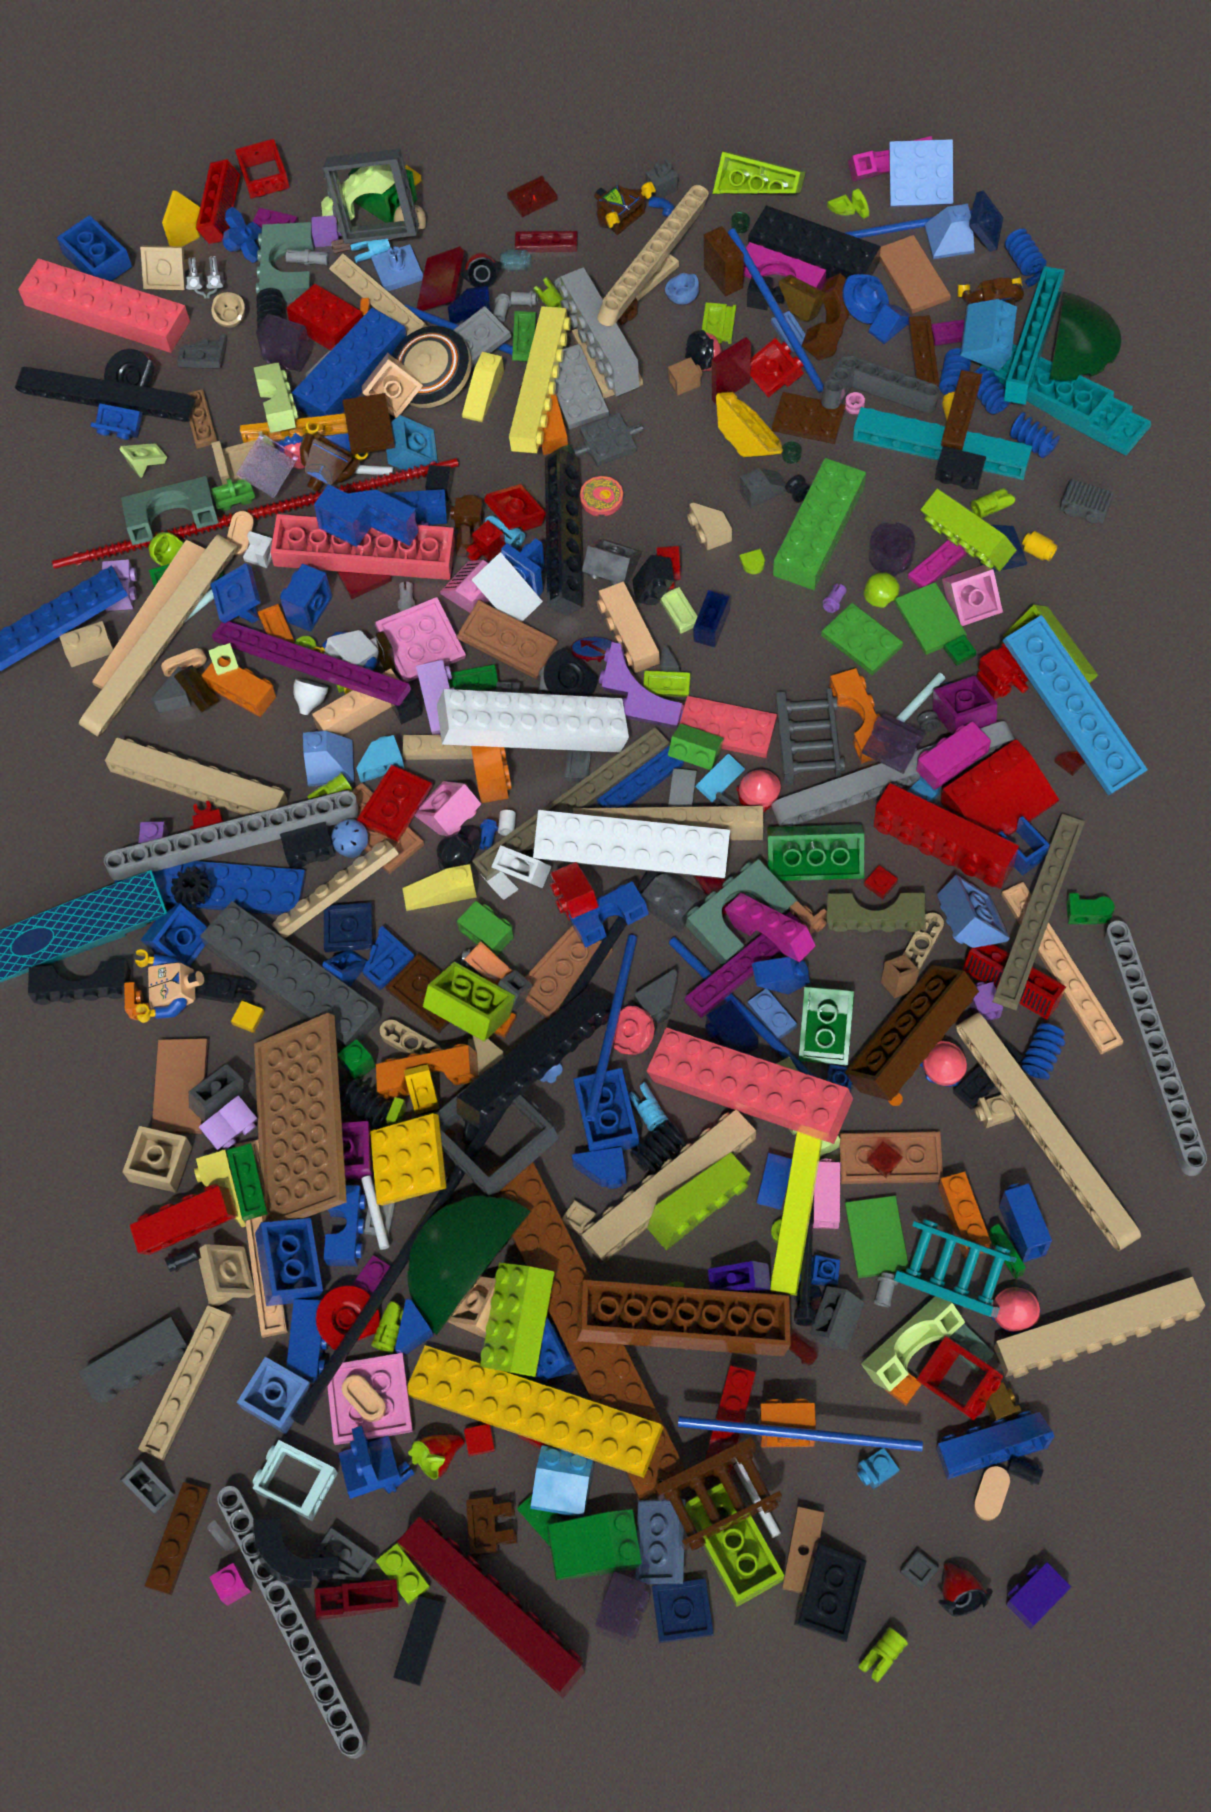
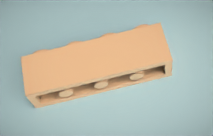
M624 581L599 590L597 606L601 614L605 613L607 627L610 631L613 630L616 635L614 636L615 642L622 645L627 666H631L634 673L660 664L659 651Z
M391 668L382 673L383 675L398 679ZM353 690L312 715L318 731H328L343 736L389 709L391 703Z

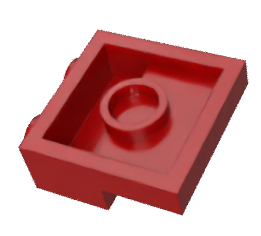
M776 338L763 347L750 360V376L768 398L784 384L789 387L804 374L801 369L804 365L797 356L792 358L789 354L792 351L785 342L780 343Z
M522 484L488 493L484 499L485 503L508 530L521 527L526 531L542 526L546 512Z

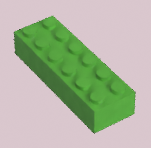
M827 458L824 459L774 559L773 576L815 591L865 488V471Z

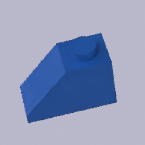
M784 957L752 964L756 986L789 995L810 984L809 970L806 962L803 960L798 962L790 957Z
M622 1147L572 1154L574 1168L601 1187L615 1189L621 1187L622 1184H627Z

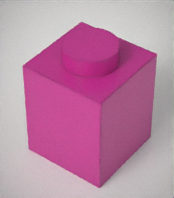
M234 1563L209 1577L220 1600L227 1606L251 1592L239 1567Z

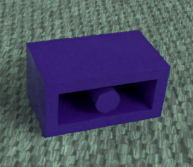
M750 1261L708 1269L710 1290L747 1293L771 1290L769 1266L766 1263Z
M1048 1562L1042 1568L1037 1564L1026 1575L1030 1580L1023 1587L1018 1583L1008 1593L1011 1599L1006 1605L1030 1630L1071 1588Z

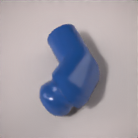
M652 196L649 198V207L663 209L662 215L668 217L675 209V206L665 198Z

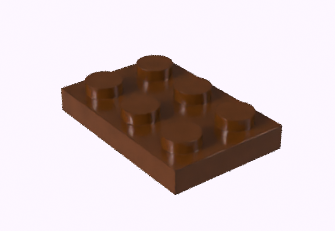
M783 392L772 424V431L835 444L846 405L840 404L838 408L828 409L821 404L820 399Z

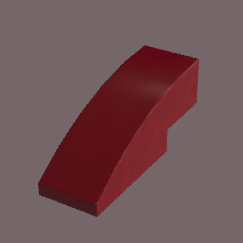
M396 1579L342 1584L339 1587L314 1589L313 1592L315 1620L369 1614L399 1607Z

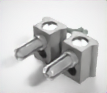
M212 256L209 257L210 273L207 276L208 284L206 287L209 289L214 288V290L209 291L207 296L204 292L197 290L201 289L206 282L203 281L202 273L197 272L196 259L194 257L188 258L190 272L186 277V289H194L197 294L203 295L204 299L210 298L211 294L217 292V288H222L226 283L223 272H218L216 257L213 256V259Z

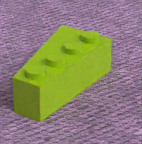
M730 1152L655 1205L647 1229L667 1251L713 1212L725 1206L735 1194L738 1196L743 1193L748 1187L747 1182L751 1174Z

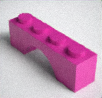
M929 136V137H925V138H921V139H917V140H913V141H924V140H933V139H932V136ZM889 150L869 151L853 155L848 160L852 181L890 173Z
M749 242L746 249L762 276L782 275L786 277L792 275L822 291L826 280L825 269ZM744 263L743 276L751 279L752 275Z
M740 893L725 908L734 928L749 936L755 931L761 932L773 941L783 954L798 962L816 946L807 926L743 893Z

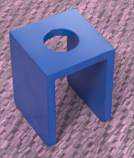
M1022 816L1019 818L1016 832L1035 851L1026 858L1018 849L1014 867L1023 876L1046 859L1050 845ZM1002 831L998 833V836L1009 840Z

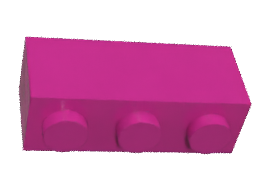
M973 721L966 726L962 725L951 737L940 740L931 751H924L918 757L916 771L936 790L987 754L991 740Z

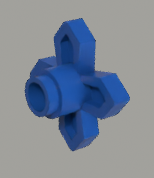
M234 207L226 210L225 220L230 229L224 232L223 245L230 252L241 249L244 257L254 263L258 261L257 251L259 250L255 241L258 240V234L262 233V229L254 222L246 225L242 214Z

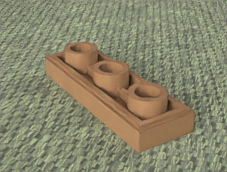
M203 389L186 393L196 400L189 421L196 447L198 449L212 445L211 443L217 442Z
M802 1507L797 1508L783 1590L802 1594L814 1544L819 1543L824 1512ZM799 1548H806L808 1550V1554L801 1555L798 1552Z

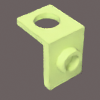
M230 643L209 650L217 675L239 668ZM220 657L224 659L229 658L231 663L227 667H221L218 665V659Z

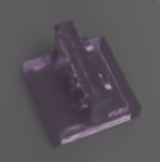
M883 713L882 717L878 716L874 723L872 734L864 746L862 754L904 774L926 733Z

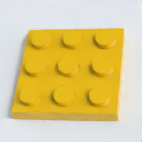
M432 1113L370 1131L378 1205L384 1206L446 1189L439 1115Z

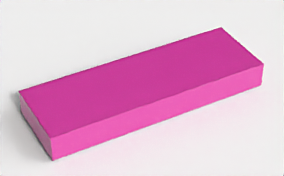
M948 540L908 574V578L919 588L932 584L964 558L967 553L964 552V548L960 545L955 546Z

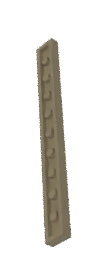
M654 727L542 810L573 814V808L589 807L599 797L668 746L670 747V742ZM538 813L472 860L473 866L487 881L501 872L492 868L500 845L521 854H525L535 846Z
M1062 814L992 1002L1017 1010L1085 821Z

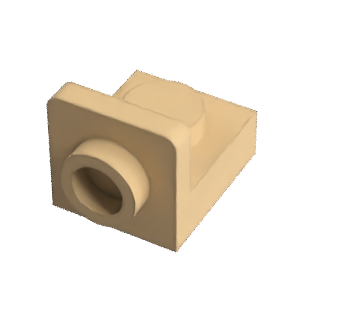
M1003 1095L987 1100L981 1097L978 1099L975 1107L977 1119L979 1122L983 1121L985 1128L1013 1120L1015 1117L1011 1106Z

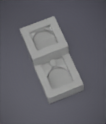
M673 768L668 807H693L697 771Z

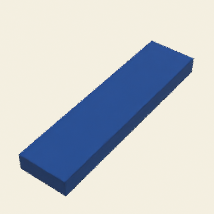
M668 746L599 797L597 803L601 808H627L673 774V768H681L684 765V761L668 756L670 748Z

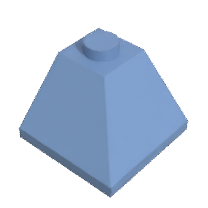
M968 204L946 207L925 224V231L933 259L974 253V236L969 224L971 214Z
M328 731L303 733V753L308 787L324 785L335 776L337 777L339 773L343 774L348 783L354 782L353 741L351 739Z

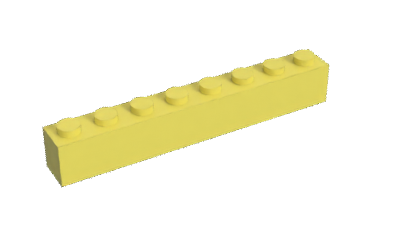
M541 306L509 434L511 451L537 453L539 444H543V428H546L548 423L547 411H551V395L555 394L556 389L554 381L555 378H559V362L563 361L562 348L567 344L566 331L571 328V318L567 316V308Z

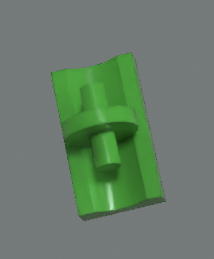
M249 477L235 482L228 478L226 479L228 484L211 488L217 509H221L223 512L230 510L234 504H250L252 499L255 498Z

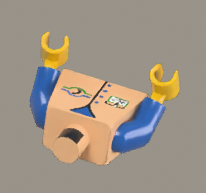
M143 949L136 951V955L145 956L144 960H135L139 967H145L149 963L152 964V966L148 967L149 1007L146 1004L136 1006V1012H146L145 1014L137 1015L140 1022H148L151 1017L155 1019L176 1017L187 1005L194 1002L195 987L204 983V977L200 971L194 972L183 961L170 956L154 954V957L148 956V953Z

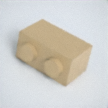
M103 621L59 636L71 667L110 655L113 651V646Z

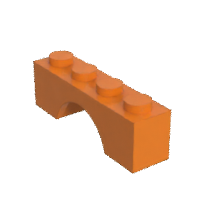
M856 668L830 676L829 688H832V696L837 697V706L854 710L863 721L862 727L854 733L853 746L861 764L887 756L891 741L888 733H884L882 730L883 723L880 714H876L873 709L874 701L871 694L867 695L864 677L859 676Z
M457 1044L451 1049H434L427 1054H410L407 1058L386 1059L383 1063L376 1064L377 1092L385 1099L410 1095L404 1070L427 1064L430 1072L438 1071L445 1073L446 1077L455 1085L471 1083L479 1077L477 1053L469 1045Z

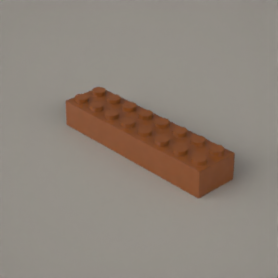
M582 1280L578 1290L577 1341L784 1356L791 1346L789 1296Z

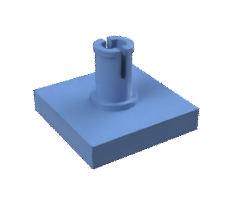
M410 244L400 248L395 246L393 250L389 248L387 252L371 256L372 264L380 283L387 291L401 288L423 279V273Z

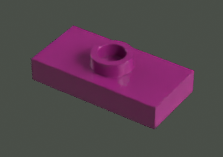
M965 319L931 324L934 345L962 342Z

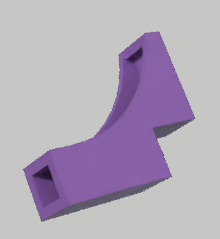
M612 642L611 648L606 649L604 661L607 662L606 669L601 671L599 684H602L603 690L627 696V698H623L626 719L677 729L684 710L683 704L663 699L642 687L631 675L627 667L622 645Z

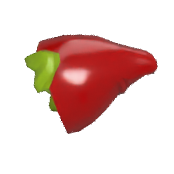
M450 1434L425 1436L413 1442L412 1448L408 1450V1454L412 1457L414 1465L418 1463L429 1478L436 1480L448 1470L454 1455L464 1445L465 1441L460 1436Z

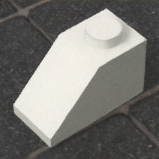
M501 845L492 864V868L540 888H543L552 867Z

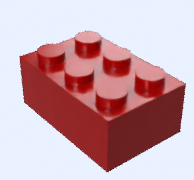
M313 284L286 307L289 326L330 351L363 317L362 311L317 284Z

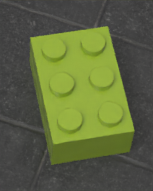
M453 962L428 984L423 1007L485 1042L510 1018L515 995L460 964Z

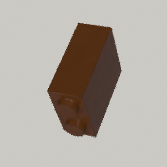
M723 226L705 233V271L725 297L742 289L744 254Z

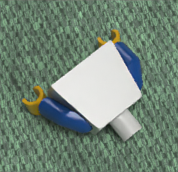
M359 630L352 632L337 631L322 644L323 647H314L312 649L374 671L377 666L379 651L377 649L376 637L369 640ZM344 687L345 695L352 691L351 689Z

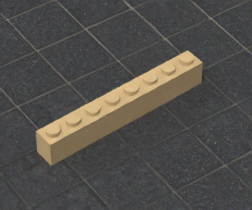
M116 738L105 759L110 772L205 803L209 801L211 805L245 816L280 808L288 804L285 792L279 787H268L257 780L241 778L233 772L229 774L222 772L214 766L206 767L193 759L185 760L179 758L174 753H163L149 745L144 747L131 739L123 740Z
M763 806L573 808V814L730 830L729 840H763Z
M737 1109L731 1114L729 1112L724 1114L718 1120L719 1124L712 1129L707 1128L700 1134L699 1140L693 1145L691 1143L687 1144L680 1151V1155L676 1159L667 1160L661 1166V1171L655 1176L651 1174L646 1177L639 1189L635 1192L633 1190L629 1191L622 1198L623 1202L616 1207L611 1206L603 1213L602 1219L597 1223L591 1222L584 1228L581 1235L582 1242L602 1265L647 1229L655 1205L730 1152L736 1156L756 1140V1130Z
M1193 1277L998 1340L994 1350L1005 1377L1013 1375L1014 1378H1018L1028 1374L1029 1369L1038 1367V1370L1046 1369L1053 1365V1361L1062 1359L1063 1362L1070 1361L1078 1357L1077 1353L1086 1350L1088 1354L1097 1352L1102 1349L1104 1344L1112 1343L1113 1346L1125 1342L1127 1340L1126 1337L1135 1334L1136 1337H1142L1151 1333L1153 1328L1160 1326L1161 1329H1166L1176 1324L1175 1321L1183 1318L1185 1321H1191L1200 1316L1205 1304Z

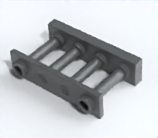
M827 688L826 700L791 702L786 700L785 692H776V713L784 785L793 784L794 775H798L799 772L834 770L835 779L840 778L841 772L845 771L844 757L840 758L834 714L838 706L837 697H832V688ZM827 709L828 720L788 721V714L794 711ZM829 729L830 740L795 743V740H790V734L798 731ZM832 749L833 761L797 763V761H793L792 755H795L796 752Z

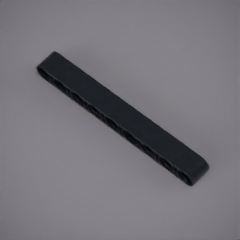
M21 367L15 385L17 391L27 395L99 407V404L140 411L142 415L182 422L190 421L196 403L192 396L184 393L32 367Z

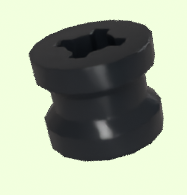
M799 474L788 480L785 490L792 494V498L796 503L804 501L811 486L806 484L805 478Z

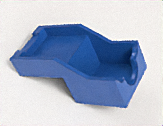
M328 484L314 504L319 529L355 547H358L371 527L410 546L418 534L415 508L379 490L347 494Z

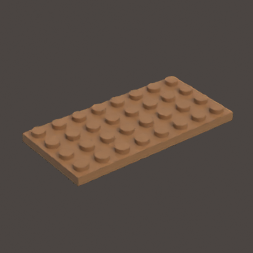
M326 1013L254 1044L260 1181L268 1215L262 1216V1222L303 1219L347 1202L335 1015Z

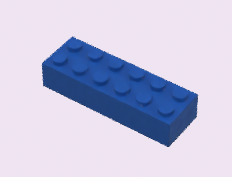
M371 308L294 389L292 396L296 409L309 417L342 414L344 412L343 399L356 398L362 393V385L385 355L389 353L392 356L395 348L407 336L405 326L378 310Z

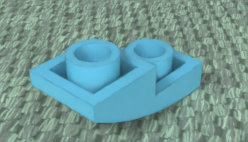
M728 753L695 787L713 802L716 800V794L718 792L723 793L744 772L745 768Z

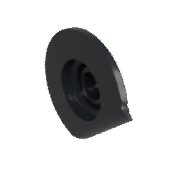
M124 349L115 353L108 361L104 372V380L150 388L154 377V364L144 353L135 349Z
M565 647L554 652L546 661L544 666V682L551 695L591 697L596 689L598 675Z

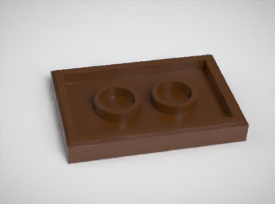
M385 393L343 399L352 455L395 448Z
M418 953L385 988L386 991L440 1034L450 1022L423 1007L428 984L442 972Z

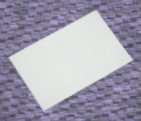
M501 552L472 579L474 584L497 610L521 622L543 602Z

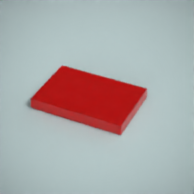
M391 764L356 820L360 821L365 827L398 842L432 789V783Z

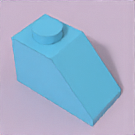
M394 735L383 736L371 742L356 768L361 783L384 776L391 764L405 769Z

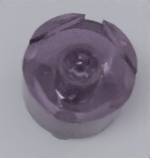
M883 523L872 532L870 539L869 561L877 571L890 573L894 577L906 571L911 566L914 558V533L902 523H896V525Z

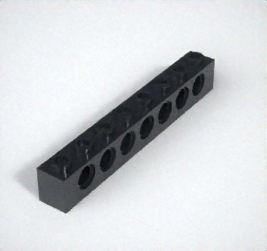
M558 448L545 457L547 607L568 616L582 607L579 458Z

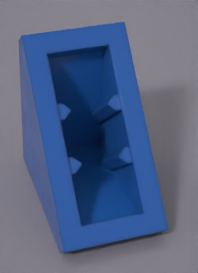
M885 304L871 325L869 333L885 344L908 325L911 315L898 305Z
M345 951L324 961L322 966L350 987L363 971L367 960L353 951Z
M409 1299L405 1301L395 1347L396 1353H403L404 1356L434 1336L418 1309Z

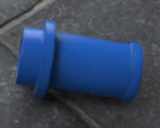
M484 819L483 823L480 824L481 843L479 849L485 850V846L487 849L492 847L495 832L498 831L496 821Z
M406 1461L398 1466L401 1481L383 1487L388 1494L392 1491L394 1493L397 1492V1487L415 1475L412 1469H408L401 1475L402 1472L410 1467Z

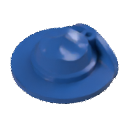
M865 274L851 275L846 279L842 292L846 308L860 322L873 324L883 306L889 304L888 295L881 280L875 276Z

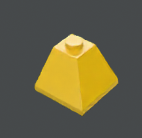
M174 190L172 191L162 224L169 246H185L198 239L201 235L196 230L200 207Z

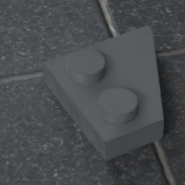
M226 334L219 335V340L209 343L207 339H204L194 344L181 346L177 359L178 367L221 368L227 342Z
M332 1527L312 1556V1558L338 1556V1574L333 1575V1578L362 1581L376 1560L375 1556Z

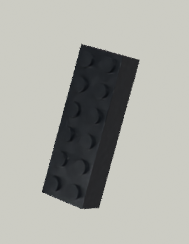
M767 205L748 234V244L751 242L761 245L764 248L825 269L826 280L839 273L846 279L851 275L857 274L873 275L880 262L881 246Z

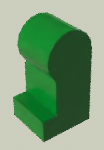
M1069 893L1066 902L1068 924H1105L1110 921L1115 909L1114 902L1104 896L1096 900L1079 899V893Z

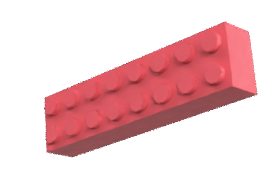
M39 258L18 289L25 306L169 353L173 351L190 323L186 307L183 304Z
M277 514L270 553L273 565L276 567L300 568L301 564H305L317 570L450 580L455 548V534L452 527L416 525L418 526V534L410 546L371 527L358 547H355L319 529L317 517Z
M667 1027L647 1069V1073L655 1083L734 1110L737 1109L739 1112L832 1144L837 1139L853 1101V1097L847 1087Z

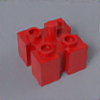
M1004 643L998 650L994 649L980 658L978 668L981 671L977 673V679L994 700L1007 696L1011 692L1012 686H1016L1021 693H1025L1029 689L1026 684L1029 679Z

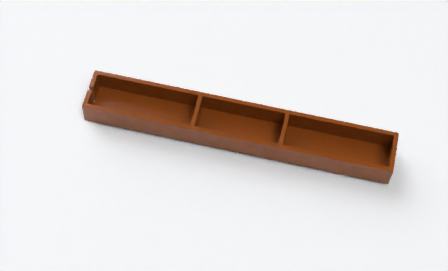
M532 1162L493 1197L515 1201L532 1211L513 1235L512 1240L525 1266L554 1271L547 1312L569 1354L584 1389L591 1401L662 1424L664 1427L623 1344L577 1341L578 1290L582 1280H591ZM505 1163L500 1164L484 1173L488 1177H490ZM664 1427L645 1477L643 1478L628 1472L625 1473L638 1500L642 1501L655 1494L654 1486L659 1484L658 1480L663 1478V1481L686 1469Z

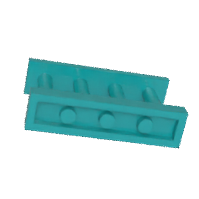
M923 1219L922 1223L914 1221L912 1226L921 1229L922 1233L910 1268H907L906 1272L897 1271L894 1281L986 1316L997 1318L1000 1307L993 1305L994 1300H992V1296L1004 1261L1016 1262L1017 1258L1009 1255L1011 1250L995 1245V1248L992 1249L937 1229L938 1223ZM935 1234L946 1238L934 1277H930L928 1281L920 1278L922 1274L920 1269L931 1236ZM957 1242L970 1247L958 1286H954L952 1290L944 1287L945 1282L943 1280ZM981 1251L995 1257L982 1295H979L978 1299L968 1296L970 1291L967 1289Z

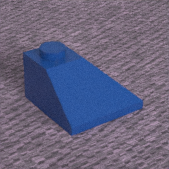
M177 904L167 914L154 921L140 941L157 955L173 957L183 961L186 966L190 967L205 947L200 935L208 927L184 906Z

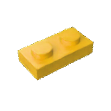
M428 1064L404 1070L415 1114L439 1109Z

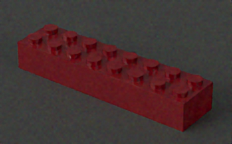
M418 1517L397 1541L402 1550L560 1697L564 1698L585 1673L582 1667V1658L571 1648L567 1651L561 1647L563 1645L561 1639L550 1629L545 1632L541 1628L543 1626L540 1623L541 1621L530 1610L525 1614L521 1610L520 1601L509 1591L506 1595L501 1592L503 1588L500 1586V1583L489 1573L484 1576L481 1573L483 1570L480 1568V1565L470 1555L464 1558L461 1555L463 1552L455 1541L449 1536L443 1539L441 1537L443 1533L432 1520L428 1518L424 1521L421 1517Z

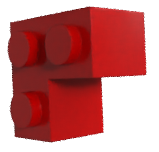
M577 862L550 873L553 883L549 885L554 897H558V900L555 901L556 907L560 914L565 913L569 921V914L573 919L598 908L594 890Z

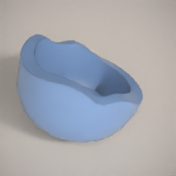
M681 273L669 280L665 287L667 297L678 305L692 302L699 293L697 276L695 274Z
M346 819L338 823L332 831V846L336 852L345 857L354 858L359 856L368 844V833L365 826L355 819Z

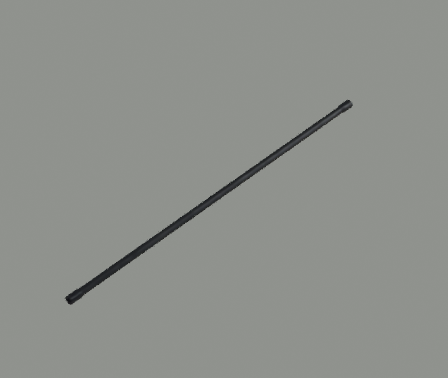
M646 871L638 883L637 890L639 893L642 894L654 878L661 875V873ZM617 917L606 934L607 937L602 940L555 1014L586 989L625 929L627 923L622 917ZM508 1108L501 1110L493 1121L487 1122L479 1129L464 1152L472 1161L475 1160ZM457 1165L446 1180V1189L439 1190L309 1392L302 1398L290 1418L298 1424L304 1426L325 1389L410 1260L409 1256L413 1243L422 1227L435 1213L444 1208L464 1177L465 1173Z

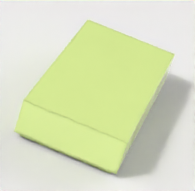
M680 587L665 593L660 599L661 604L680 634L700 625V619Z

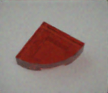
M1066 752L1055 758V763L1072 776L1085 764L1079 752Z

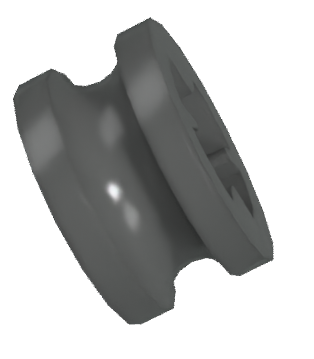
M929 711L917 718L922 732H931L940 726L941 723L937 719L938 715L936 712Z

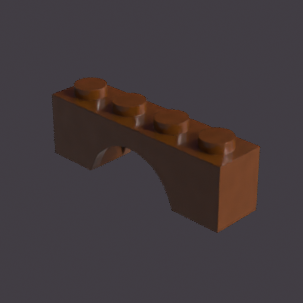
M841 273L825 280L822 291L825 292L823 303L826 309V322H821L807 329L802 346L819 361L834 355L839 338L843 333L844 324L849 317V311L845 306L842 293L846 278Z

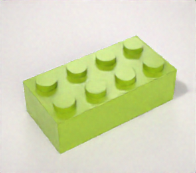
M938 488L921 508V512L926 516L924 520L931 525L930 527L940 535L943 533L955 546L960 545L972 558L976 556L983 565L991 569L994 567L1000 572L1017 551L1003 533Z
M499 1263L495 1276L494 1293L491 1298L489 1320L486 1325L484 1347L481 1352L480 1367L536 1377L554 1271L531 1266Z
M722 1483L708 1490L722 1520L737 1513ZM698 1496L686 1502L685 1508L697 1532L712 1525ZM752 1516L705 1540L706 1544L703 1547L736 1608L784 1581V1574Z

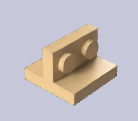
M142 245L140 247L143 289H186L185 272L189 269L188 259H184L183 246Z
M205 1244L199 1248L201 1254L199 1264L209 1306L219 1307L233 1297L250 1298L255 1295L244 1247Z

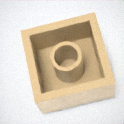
M139 1126L124 1166L123 1174L129 1182L176 1193L192 1146L185 1136Z

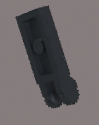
M201 972L204 977V983L195 987L196 998L232 1004L234 1002L241 1003V1001L252 1004V996L237 993L238 989L255 990L257 984L254 981Z

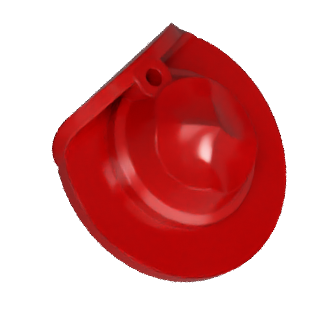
M355 1286L337 1287L328 1292L321 1299L317 1307L315 1318L317 1330L321 1338L333 1350L337 1349L370 1298V1295L361 1288ZM378 1309L357 1341L376 1334L380 1321Z

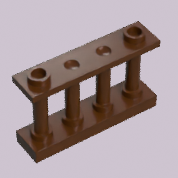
M752 1437L654 1486V1492L659 1501L666 1499V1501L671 1502L688 1538L682 1540L684 1551L689 1548L692 1551L697 1550L706 1544V1539L761 1511H764L766 1514L779 1507L778 1502L782 1498L780 1491L770 1495L752 1460L754 1457L752 1454L756 1452V1445ZM736 1462L739 1465H743L761 1499L748 1507L745 1506L728 1473V1466ZM712 1474L715 1477H719L737 1512L723 1520L704 1485V1478ZM688 1486L695 1490L712 1523L711 1526L697 1532L679 1496L681 1495L680 1491Z

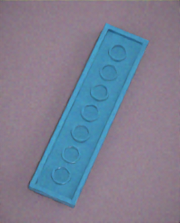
M1042 615L1002 640L1108 796L1148 770Z

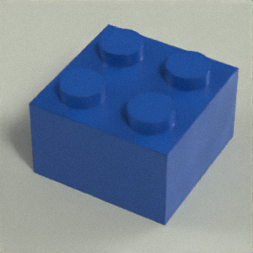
M301 564L298 571L296 570L293 573L291 582L287 588L282 590L280 595L287 622L310 632L332 599L326 573L305 564Z

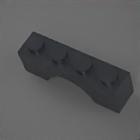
M125 959L101 961L91 976L80 981H69L61 978L53 965L29 967L28 995L34 1003L39 1005H47L55 1001L71 1003L79 999L95 1001L103 997L119 999L125 996L124 983L130 982V968Z

